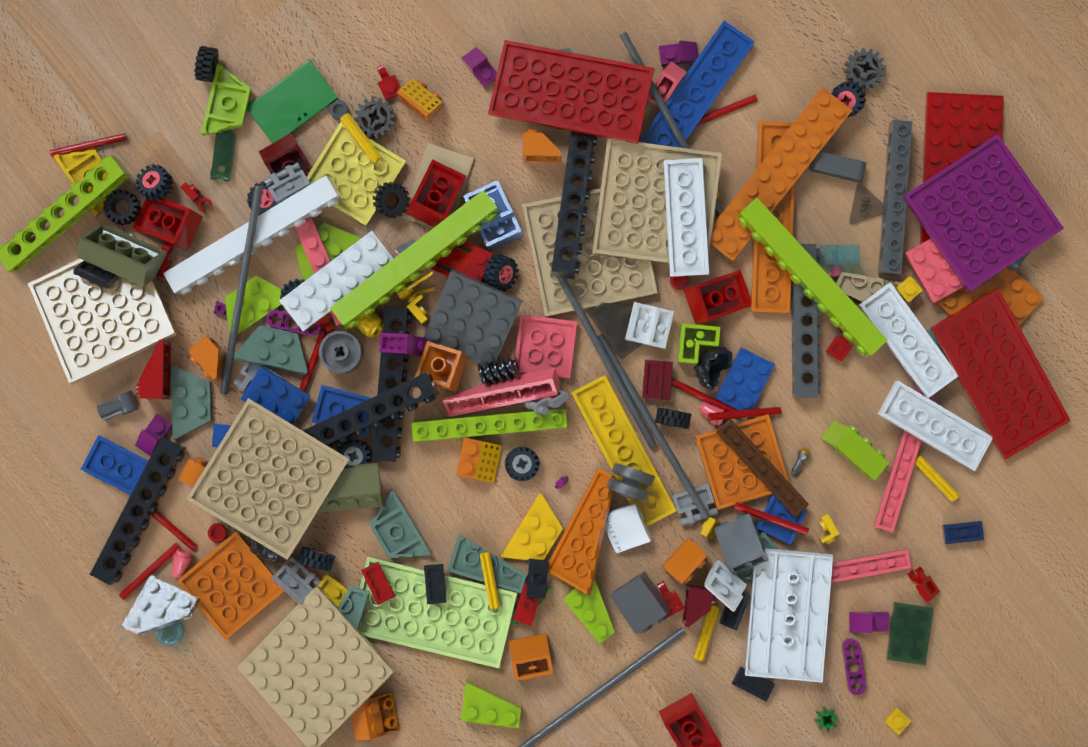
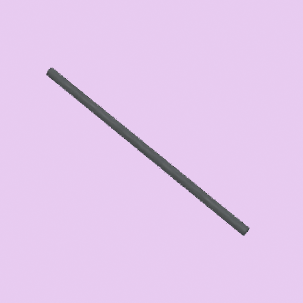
M627 32L622 33L620 37L634 63L645 66ZM652 80L650 92L680 148L690 149ZM716 198L715 212L719 217L724 210Z
M255 186L220 389L221 394H228L263 190L262 186Z
M557 277L650 448L655 447L657 444L568 281L566 278Z
M600 334L598 338L618 375L703 519L709 517V512L603 334Z
M679 628L518 747L533 746L686 634L683 628Z

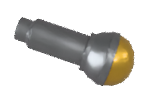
M801 448L798 451V459L792 468L791 474L796 476L803 463L810 458L811 453L807 448Z

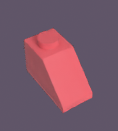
M672 61L655 83L665 103L687 73ZM650 92L648 100L658 106Z

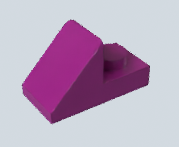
M680 40L678 44L659 46L661 66L669 65L671 61L675 64L695 62L698 58L697 42Z
M477 47L461 58L484 89L496 80L497 72L488 62L487 57Z
M156 414L147 428L142 429L135 446L151 456L160 438L165 437L172 428V423Z
M849 612V631L862 633L889 632V612Z

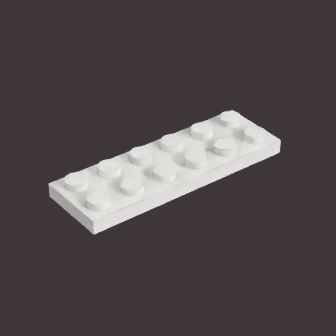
M702 158L664 160L670 277L709 275Z
M371 231L279 301L304 332L331 311V306L394 258L373 231Z
M891 282L858 305L866 317L888 339L885 343L925 397H931L958 377L951 364Z
M895 381L878 412L879 416L973 471L977 469L992 440V437L900 381Z

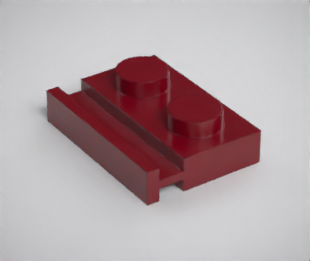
M645 360L642 398L671 400L673 362Z

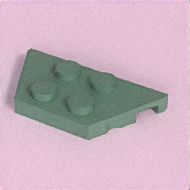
M260 325L234 354V360L307 375L298 333Z
M172 365L173 439H178L201 425L212 421L211 382Z
M394 490L391 491L369 525L388 558L428 556L432 554Z

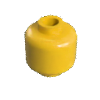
M374 311L371 315L362 317L359 320V324L355 326L365 337H376L383 330V319Z

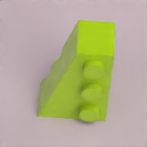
M834 421L820 439L831 444L837 453H841L849 460V463L866 477L875 481L889 464L884 459L886 455L879 449L874 450L871 447L873 444L867 438H861L858 435L860 432L852 425L847 427Z
M595 579L590 596L574 587L562 597L599 644L615 632Z
M466 680L461 721L519 728L521 705L472 683L470 680Z

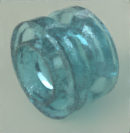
M166 618L156 625L155 638L164 646H172L183 638L185 633L184 625L177 618ZM167 627H171L174 630L172 637L166 634L165 630Z

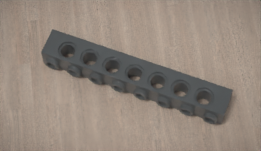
M893 120L889 123L878 275L898 276L902 271L906 202L903 196L907 194L913 121Z
M800 244L816 262L820 259V250L817 249L816 244ZM791 279L792 398H817L818 394H821V382H818V375L821 374V364L818 363L821 345L818 344L817 338L821 334V327L817 325V317H820V310L817 308V303L813 298L810 299L811 304L809 307L802 305V298L807 297L803 292L804 288L800 284H795ZM803 316L810 318L811 324L809 326L802 324ZM804 335H808L811 338L810 345L803 344L802 337ZM804 354H808L811 357L809 365L804 364L802 361ZM805 373L811 376L809 384L804 383L802 380V376Z

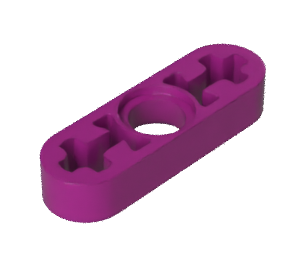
M272 310L266 316L267 324L273 328L308 336H317L322 330L321 324L317 326V330H313V333H310V329L304 332L300 331L301 328L299 326L292 329L289 326V321L292 317L286 312ZM275 314H278L279 318L285 319V327H282V322L277 321L276 324H273V321L270 320L271 316L274 317Z
M848 638L842 643L847 688L852 694L861 695L866 689L861 647L858 641ZM850 642L856 645V648L853 649V655H858V658L851 657L847 659V656H851L850 650L846 649ZM852 661H856L859 664V669L856 672H851L848 668ZM860 674V677L856 678L857 682L861 684V686L858 687V691H856L854 688H852V685L855 684V681L853 677L850 678V675L857 676Z

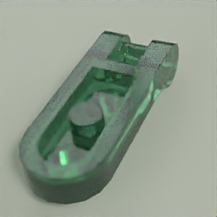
M232 130L216 133L210 180L223 179L226 182L231 180L236 136ZM219 166L225 167V171H219Z

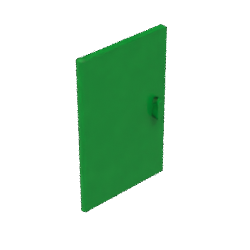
M308 60L250 103L247 110L269 140L274 143L293 133L337 100L338 97L312 64V61Z

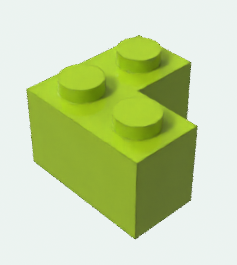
M682 323L679 332L677 363L698 364L699 346H719L720 327Z

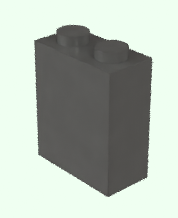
M750 513L739 515L730 522H722L714 528L727 567L733 575L769 561L756 522Z
M645 571L614 590L610 595L636 634L640 631H643V633L647 632L656 621L658 623L668 618L667 614L671 610Z

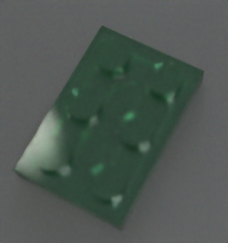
M894 602L886 654L887 660L926 665L933 607Z

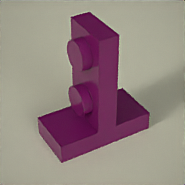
M380 333L379 352L422 357L428 340L425 337L413 336V334Z

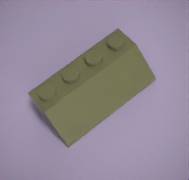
M100 223L79 238L77 258L144 287L155 278L167 255V251Z
M378 463L345 466L317 513L382 507L383 489Z

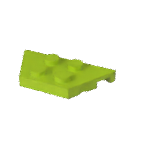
M217 64L203 121L201 135L203 136L242 127L246 117L252 90L244 82L238 80L235 75L225 70L220 64Z
M326 223L317 228L330 261L361 239ZM302 243L295 247L302 278L306 281L314 275Z
M258 276L253 277L246 283L238 335L266 317L270 311L282 306L279 301L281 300L280 288ZM237 289L225 297L229 333L232 325Z

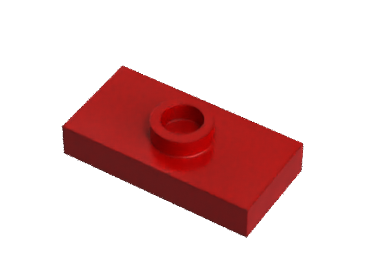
M379 561L361 570L377 605L395 597V593Z
M524 583L513 621L532 626L540 599L526 598L527 583Z

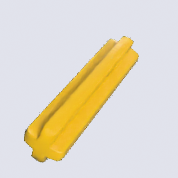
M349 113L343 115L340 121L371 162L379 161L381 155Z
M923 456L916 458L914 464L950 501L954 502L959 497L955 489Z
M484 552L480 554L489 607L490 609L500 608L491 556L489 552Z
M711 605V610L706 615L694 655L696 660L704 661L720 610L718 606Z

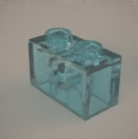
M820 245L818 247L820 250L818 264L820 266H857L860 264V245Z

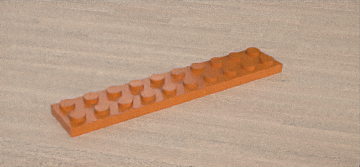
M821 87L714 222L710 245L733 262L752 238V232L748 227L744 228L739 223L737 214L755 198H758L772 213L850 115L852 109Z
M758 122L756 169L793 123ZM795 184L772 212L792 236ZM754 239L751 312L789 314L791 274L787 270H782L777 264L778 260L774 256L771 257L764 250L765 246Z

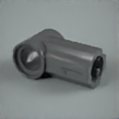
M132 391L117 395L115 399L97 405V411L102 421L139 409Z

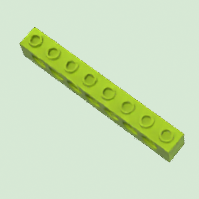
M111 155L104 157L95 169L93 168L86 172L85 177L81 181L72 184L71 189L67 193L58 196L57 201L52 206L44 208L38 218L30 220L24 230L15 233L14 238L10 242L0 246V261L8 272L18 273L131 176L118 158ZM107 172L108 177L103 181V174ZM93 184V191L89 193L88 188ZM78 196L79 202L77 205H74V199ZM64 209V216L60 217V211ZM49 221L50 227L46 230L45 225ZM35 233L36 239L32 242L31 236ZM21 246V252L17 254V248Z
M565 408L549 410L546 415H539L531 411L411 423L413 442L567 428Z

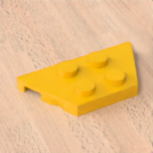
M95 149L53 156L72 184L81 181L85 177L86 172L90 169H95L102 160ZM107 172L103 174V181L108 177ZM93 184L88 188L89 193L93 191ZM104 198L90 210L94 217L97 218L105 206L103 203L107 198Z
M539 493L501 557L529 560V558L545 559L563 528L541 493Z

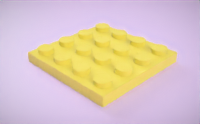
M340 122L307 175V179L312 184L326 175L331 177L342 196L334 207L367 227L376 213L375 208L377 207L373 206V202H375L373 196H376L375 190L378 191V186H384L383 183L385 182L394 183L405 166L406 161L369 139L381 155L379 161L372 163L343 123Z

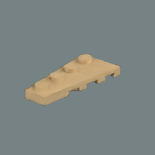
M841 272L836 284L848 297L863 302L891 282L894 288H896L902 282ZM913 299L910 302L906 303L909 308L912 304Z

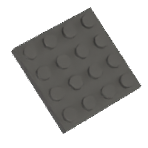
M452 269L424 337L435 344L462 351L468 356V359L485 366L487 361L492 366V360L495 359L496 362L523 300Z

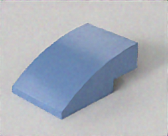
M498 180L463 196L467 203L484 190L498 207V216L493 221H487L483 224L482 229L479 231L489 252L523 237L520 226Z

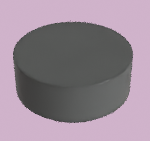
M337 100L330 105L329 112L335 120H340L343 115L349 113V108L345 102Z

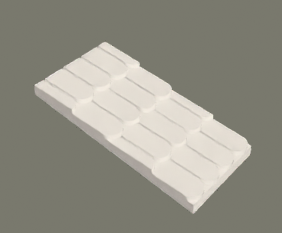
M766 548L769 561L753 567L745 676L823 683L833 555Z

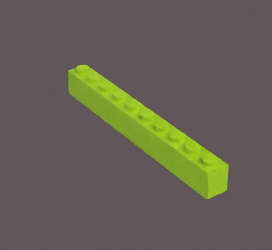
M482 190L331 306V311L346 330L349 327L350 329L354 328L359 324V320L362 317L371 315L375 311V307L388 302L392 294L401 292L406 287L405 284L411 280L415 281L421 276V272L426 268H432L440 257L448 256L452 252L451 249L453 247L462 245L467 240L466 237L472 233L476 234L482 229V225L487 221H493L498 216V207L486 192Z
M758 198L752 200L737 214L739 223L744 228L748 227L752 232V237L765 246L764 250L771 257L774 256L778 260L777 264L784 271L787 270L792 275L790 277L792 281L804 288V294L809 299L813 298L815 300L817 308L822 313H827L830 317V322L844 332L843 336L849 342L852 341L857 346L856 350L859 354L866 357L872 356L888 341Z

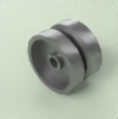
M334 331L322 340L319 347V357L322 364L328 370L338 374H348L360 366L364 357L363 347L354 335L345 331ZM341 349L345 352L344 356L339 355Z
M615 462L612 472L615 475L621 476L622 480L610 478L606 488L618 492L617 494L633 500L636 498L647 502L650 492L639 487L641 483L652 486L655 476Z

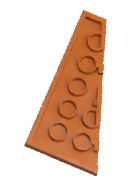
M600 468L597 469L549 560L547 571L589 596L592 591L613 490L606 487L610 478L616 479L615 476Z

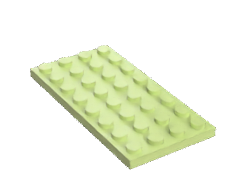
M367 557L365 568L379 561L395 593V597L377 605L364 576H362L360 588L370 591L359 631L363 636L495 668L500 667L517 592L497 588L500 608L490 609L485 584L444 575L447 603L427 604L424 570Z

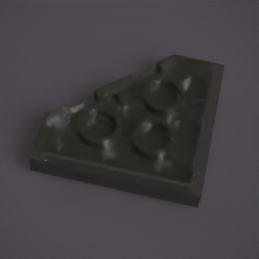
M601 302L587 314L622 360L643 344L625 339L633 306Z
M150 575L121 627L139 636L147 634L148 631L173 624L172 622L190 618L200 599Z

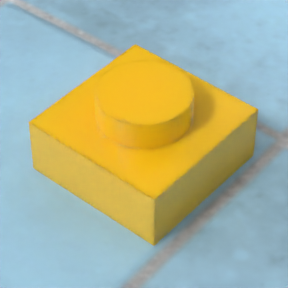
M911 276L895 288L906 303L923 291Z
M709 517L703 523L700 534L714 540L716 536L714 528L719 526L721 522Z
M897 707L884 719V722L898 735L912 722Z

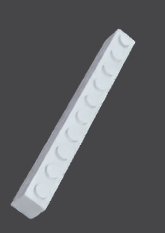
M327 175L259 215L252 254L257 252L256 249L258 247H265L273 242L272 239L278 235L282 237L289 233V229L293 226L299 227L303 225L308 217L318 216L322 213L323 208L327 206L330 208L336 205L338 199L342 198L332 178ZM249 222L164 272L163 274L173 292L185 295L192 291L193 286L206 283L208 277L213 274L216 276L224 272V268L228 265L233 266L241 261L240 258L244 254Z

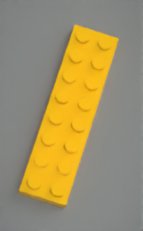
M603 375L571 392L611 470L616 462L655 476L652 486L641 483L639 487L650 492L647 502L636 498L634 500L627 498L629 504L636 502L644 516L643 522L647 527L676 512V508L606 376ZM614 474L616 479L622 480L621 476Z

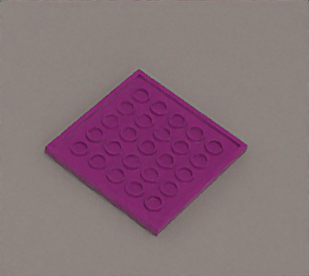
M998 134L903 196L911 211L968 292L1064 229Z

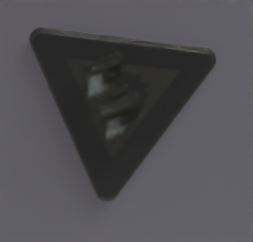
M861 183L856 186L849 219L850 224L883 215V203Z

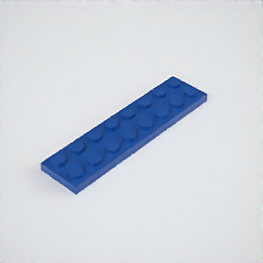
M725 20L665 103L685 141L755 43ZM660 111L639 142L680 148Z

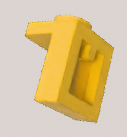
M420 294L419 296L414 295L408 300L409 305L407 308L424 325L428 321L426 318L428 313L422 306L417 307L425 299Z
M824 513L819 516L821 519L819 524L824 532L827 531L828 534L822 536L819 540L821 543L826 542V544H829L837 539L836 536L839 535V532L829 514Z

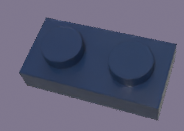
M982 521L942 525L944 544L984 540Z

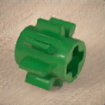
M823 706V711H815L818 716L813 720L820 723L818 725L820 730L825 727L829 732L830 727H837L835 720L839 719V717L832 715L834 709L831 708L827 711L826 707ZM823 716L828 717L830 719L829 722L824 721L822 719Z

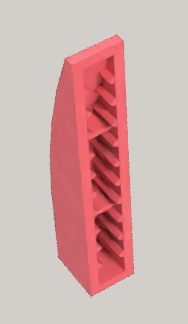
M554 367L521 374L519 378L513 376L512 380L506 378L505 382L499 380L497 384L491 382L490 386L483 384L444 398L443 404L448 417L556 396L559 393L560 381Z

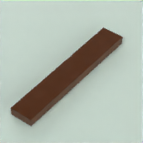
M731 419L716 431L793 517H796L809 505Z

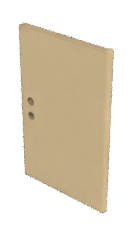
M428 143L409 196L410 201L407 203H411L433 159L466 175L464 183L448 214L450 216L458 209L475 158ZM403 213L402 219H405V220H408V221H411V222H414V223H417V224H420V225H423V226H426V227H429V228H432V229L434 228V227H432V226H430V225H428V224H426V223H424V222H422V221H419V220H417V219H415V218H413V217L407 215L406 213Z

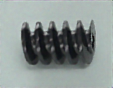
M508 355L507 362L501 357L500 364H497L494 359L492 360V366L486 361L485 368L480 363L478 364L480 379L486 386H490L491 381L494 384H497L499 380L505 382L506 377L508 380H512L513 374L516 378H519L521 375L516 355L514 360Z

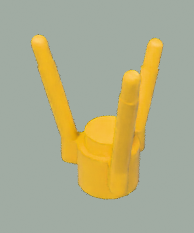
M431 271L411 284L408 282L405 284L406 287L397 295L401 300L405 298L409 300L414 295L418 296L435 290V287H430L412 293L414 286L426 280L434 273Z

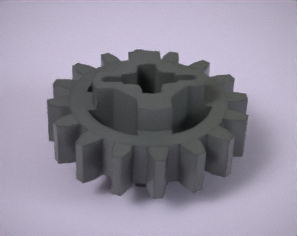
M862 48L860 53L855 50L854 56L849 55V61H846L844 64L848 68L844 70V73L849 74L846 81L851 79L854 84L858 83L859 87L864 86L866 91L869 89V85L875 88L876 83H881L882 79L880 77L885 76L886 73L882 70L886 68V65H881L884 58L878 59L879 52L874 55L872 54V49L866 52L865 48ZM864 57V60H863V61H861V62H859V61L855 62V60ZM863 66H866V70H867L866 73L863 72V71H864V69L862 68ZM867 77H875L870 81H865Z
M372 97L371 102L364 99L365 105L358 104L360 111L355 110V114L358 117L354 118V121L359 122L358 126L362 128L364 134L367 133L369 139L372 135L375 136V139H378L380 134L385 137V131L391 133L389 126H395L391 119H395L396 116L390 114L394 110L392 107L387 108L389 106L387 101L383 104L382 98L375 101L374 97ZM374 106L373 109L366 111L368 108ZM382 108L386 111L387 118L381 115ZM375 114H377L379 120L375 119V121L373 122L371 117H374ZM362 119L368 121V128L363 125ZM381 125L384 126L381 129L376 130L377 127Z

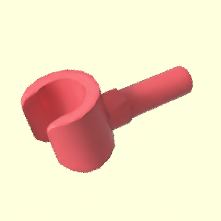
M840 265L831 266V273L827 274L830 277H838L841 274Z

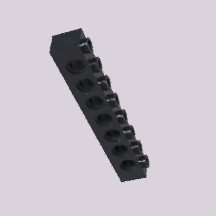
M573 131L570 133L551 269L553 277L575 279V274L580 271V262H577L578 255H582L583 243H580V237L585 235L586 225H582L583 218H587L588 213L585 201L590 198V188H587L588 181L592 182L593 170H590V164L595 162V152H592L593 145L597 146L598 136ZM586 145L588 148L585 150L578 149V146ZM580 162L585 164L583 168H577L575 165ZM581 181L583 184L577 187L573 185V182ZM572 199H578L580 200V203L577 205H573L570 203V201ZM570 217L578 219L575 223H569L567 220ZM572 235L575 237V240L568 242L565 240V237ZM567 253L573 256L570 260H564L562 257Z
M384 306L382 333L410 334V332H407L408 324H411L412 313H409V309ZM395 322H401V331L394 332L392 325ZM381 353L377 395L389 390L387 383L390 379H396L398 385L402 384L403 381H407V370H404V364L408 362L409 355ZM392 360L399 362L397 370L393 371L389 368V363ZM402 396L396 398V405L398 407L401 406ZM381 404L378 408L381 415L386 412L384 404ZM404 411L401 412L400 417L394 419L393 427L387 428L383 424L374 428L372 460L396 462L397 458H400L401 446H398V439H402L403 427H399L400 419L403 420ZM386 436H390L393 439V444L390 447L383 445V439Z
M425 372L303 431L333 448V444L337 442L343 444L349 441V437L354 434L359 436L366 433V429L371 426L376 428L383 425L384 420L388 418L393 420L400 417L401 412L405 410L410 412L419 408L418 404L424 401L427 404L436 400L435 396L440 393L431 373ZM418 387L421 390V395L415 398L413 390ZM402 396L403 404L398 407L395 402L396 398ZM381 404H384L386 412L381 415L378 408ZM364 412L369 416L368 421L365 423L361 420ZM347 420L351 422V429L349 431H346L344 428V423ZM330 428L334 431L332 439L327 437V431Z
M167 437L160 438L89 575L108 585H113L115 582L118 583L123 575L121 571L124 565L127 566L132 558L130 553L133 548H137L141 541L139 536L142 530L145 531L149 526L150 521L148 519L150 513L154 514L159 506L157 501L160 496L163 497L168 488L166 484L169 479L172 480L177 471L175 467L178 462L183 460L186 447ZM166 454L170 457L168 465H164L162 462V458ZM156 472L161 474V480L158 483L153 478ZM147 489L152 491V498L149 500L144 495ZM138 506L143 508V515L141 517L136 514ZM129 523L133 524L135 528L132 534L127 531ZM119 541H123L125 543L126 547L124 551L119 550ZM111 558H114L116 560L117 564L115 568H112L109 565V560Z

